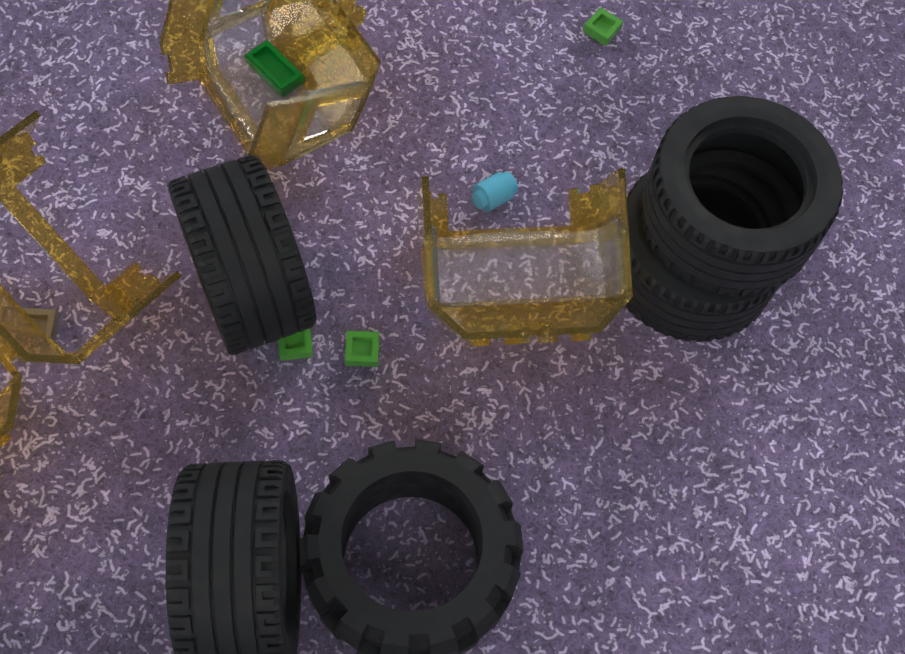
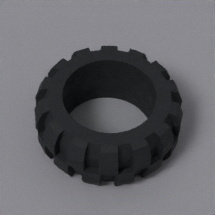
M415 439L414 447L396 448L394 440L368 447V455L356 462L353 458H348L328 475L329 484L323 492L314 494L304 516L306 524L303 538L299 539L300 568L309 599L318 612L320 621L338 641L342 639L356 649L357 654H463L478 645L479 640L488 631L496 627L509 607L521 575L519 572L520 561L524 551L521 524L514 520L511 511L513 502L501 482L498 480L491 482L483 473L484 465L465 452L460 451L457 456L441 451L442 443ZM404 497L432 500L447 507L465 524L475 545L477 570L469 584L456 597L428 610L402 611L379 604L358 588L344 564L346 546L358 522L369 511L382 503Z

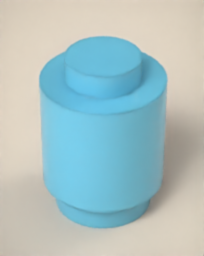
M497 172L473 186L472 201L478 209L490 212L513 199L514 194L518 192V184L510 172Z

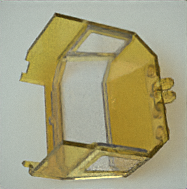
M170 0L159 41L161 55H167L170 71L165 72L167 85L199 80L248 155L258 156L266 169L284 166L348 132H353L372 90L381 60L356 28L363 23L364 16H366V10L363 6H355L356 0H338V2L336 0ZM266 40L305 75L306 82L283 98L245 62L244 55Z
M618 168L599 184L590 185V192L579 193V188H570L568 190L570 226L509 227L505 229L449 231L447 194H438V199L431 198L429 177L422 176L417 190L425 311L462 341L470 340V347L491 346L490 339L504 338V345L529 343L531 337H537L538 343L558 342L559 335H571V341L591 340V334L601 333L633 297L625 168Z

